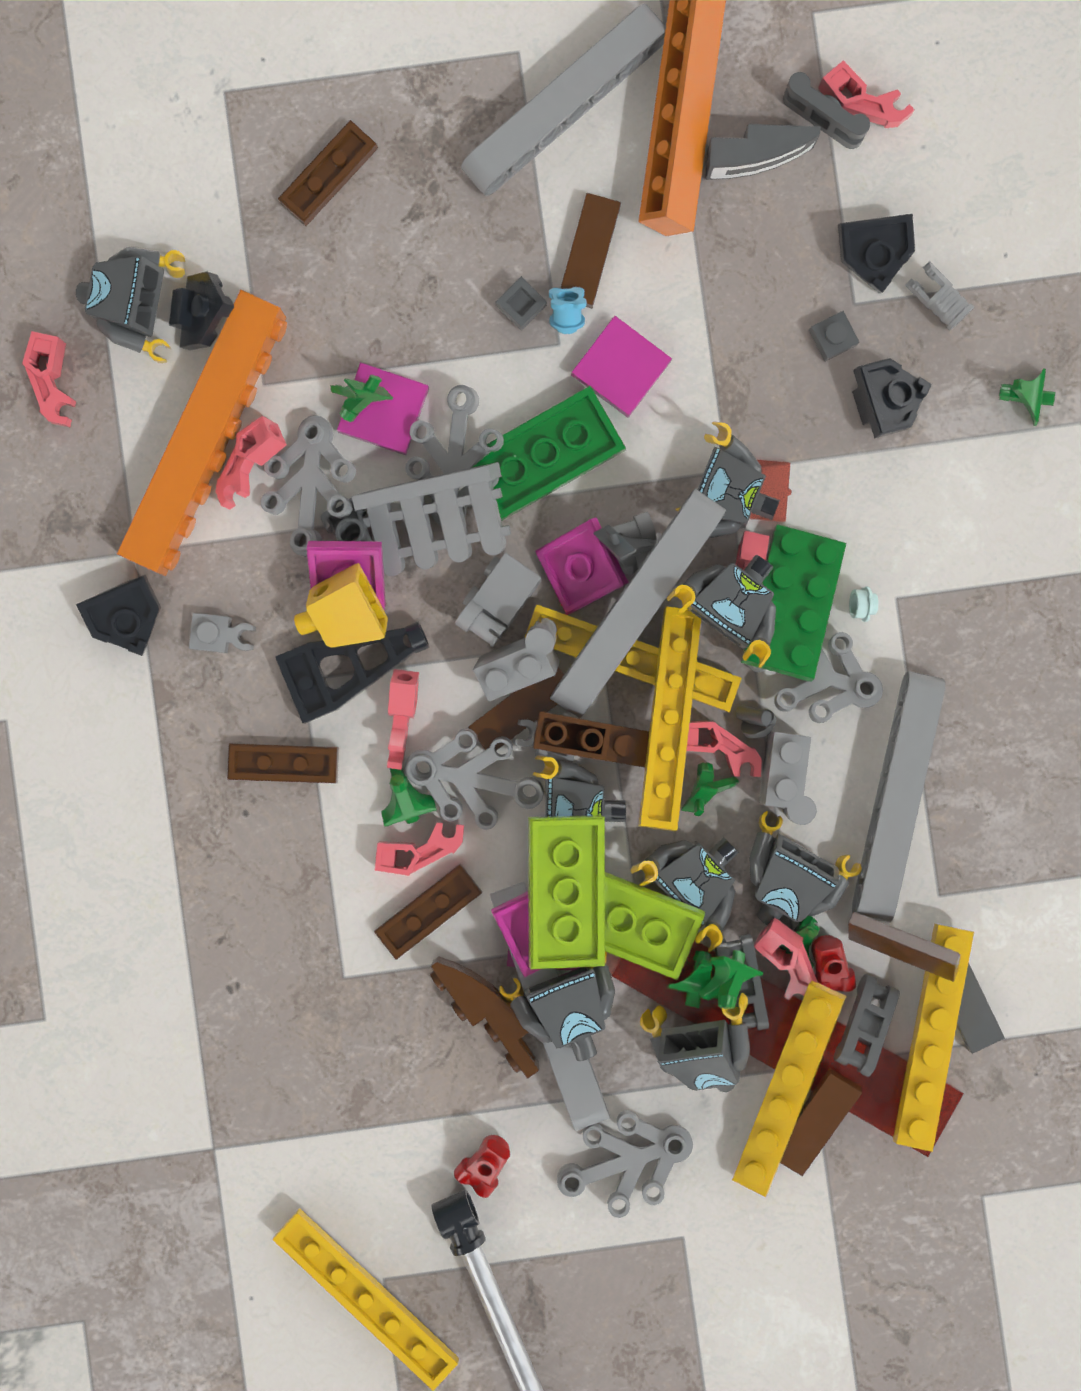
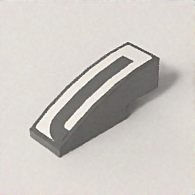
M748 124L743 138L711 137L707 149L706 180L751 176L775 169L795 160L814 148L820 136L821 127Z

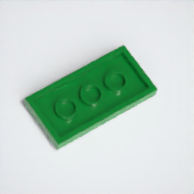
M589 386L502 435L504 442L501 449L496 452H490L473 467L495 462L499 463L502 476L499 477L498 483L493 488H501L502 497L496 499L501 521L623 453L626 451V447L592 387ZM497 439L491 441L487 445L489 447L494 446L497 442Z
M779 524L775 526L766 559L773 566V569L762 583L774 593L771 601L776 606L775 631L769 646L771 655L761 667L762 669L809 682L815 679L847 543ZM751 654L747 661H745L742 655L741 663L758 667L760 659L757 655Z

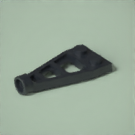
M418 621L405 628L386 631L385 638L332 648L326 646L323 640L309 642L275 656L300 719L303 724H306L339 710L411 655L426 650L430 646ZM405 635L408 636L412 647H407L404 644L403 638ZM382 643L388 653L387 660L371 670H365L358 655V650L364 646ZM346 655L352 661L355 669L354 675L340 688L332 689L328 686L321 669V661L329 656Z

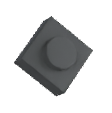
M521 276L496 301V306L522 331L547 306V301Z
M844 311L811 326L809 329L825 362L856 347L860 343Z

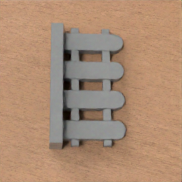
M495 462L351 496L355 511L367 509L368 517L363 518L366 527L371 526L375 542H382L384 573L388 576H396L403 572L405 568L404 557L414 556L415 563L419 568L429 569L438 562L437 550L446 548L449 557L453 561L463 562L472 554L471 543L481 541L483 550L487 554L497 555L501 553L506 547L505 536L510 535L511 531L509 525L502 526L496 499L502 497L501 488L494 489L492 480L502 476L499 463ZM468 486L470 495L459 497L457 488ZM434 494L435 502L425 504L424 495ZM400 501L402 510L392 512L390 503ZM472 504L478 532L468 534L462 506ZM434 512L439 514L444 539L436 541L434 540L428 516L429 513ZM402 519L405 520L411 546L401 548L395 521Z

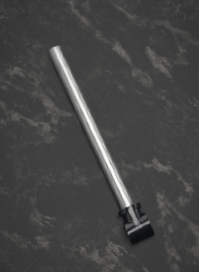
M465 1189L433 1203L431 1206L437 1227L445 1240L450 1238L452 1254L454 1256H462L519 1391H544L481 1247L486 1237L484 1232L477 1228V1225L480 1224L470 1194Z

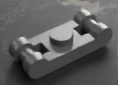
M797 72L790 77L783 95L784 104L814 126H820L821 131L848 149L858 148L870 128L869 118L864 114H850L841 107L837 99L830 95H823L811 87L810 78L807 74Z
M751 934L741 935L739 940L726 942L723 939L722 943L715 948L716 957L726 956L730 958L733 950L745 953L744 964L758 970ZM755 976L743 982L735 1007H739V997L741 993H744L747 996L748 1004L753 1006V1012L743 1014L742 1022H747V1029L756 1027L757 1030L769 1028L760 976Z
M868 974L863 975L857 986V996L842 1040L835 1050L834 1061L842 1065L849 1063L857 1067V1072L867 1077L871 1076L876 1068L899 999L900 991L890 985L884 987L877 983L876 978ZM872 997L879 1000V1007L871 1004ZM857 1041L866 1045L863 1054L855 1050Z

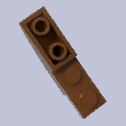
M539 712L532 748L645 768L649 731Z
M440 956L434 959L431 964L433 972L430 973V976L440 991L447 989L454 1001L451 1003V1006L460 1020L465 1021L468 1019L470 1024L475 1026L483 1019H486L487 1023L484 1024L485 1030L495 1043L501 1041L508 1051L505 1054V1058L516 1073L522 1071L527 1079L539 1071V1061L522 1038L529 1032L522 1028L510 1006L511 1003L503 998L500 990L482 976L454 961Z

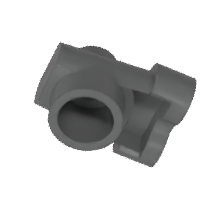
M352 498L349 499L352 503V512L348 517L343 519L332 516L328 510L320 516L327 532L334 533L338 541H352L358 536L359 538L356 541H372L363 521L366 511L365 509L355 511ZM344 503L336 508L337 513L343 510Z

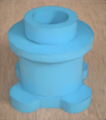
M552 288L549 290V298L552 299L551 308L553 309L549 323L558 332L572 334L584 326L585 317L582 315V309L587 306V300L583 298L585 292L583 288Z

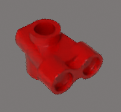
M831 935L818 937L811 945V952L816 964L815 977L817 982L834 991H853L856 988L855 972L852 968L848 967L842 941Z
M497 1135L486 1136L478 1151L471 1158H463L455 1168V1179L461 1184L471 1185L480 1197L488 1198L498 1186L499 1181L497 1177L510 1157V1148L506 1140Z

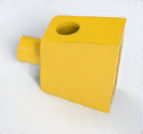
M359 563L313 586L309 590L306 602L307 611L294 616L295 626L301 635L318 630L326 646L331 648L385 638L388 617Z

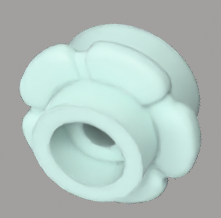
M865 586L861 590H852L849 600L851 617L862 618L863 622H868L870 615H876L878 611V596L876 593H872L870 587Z

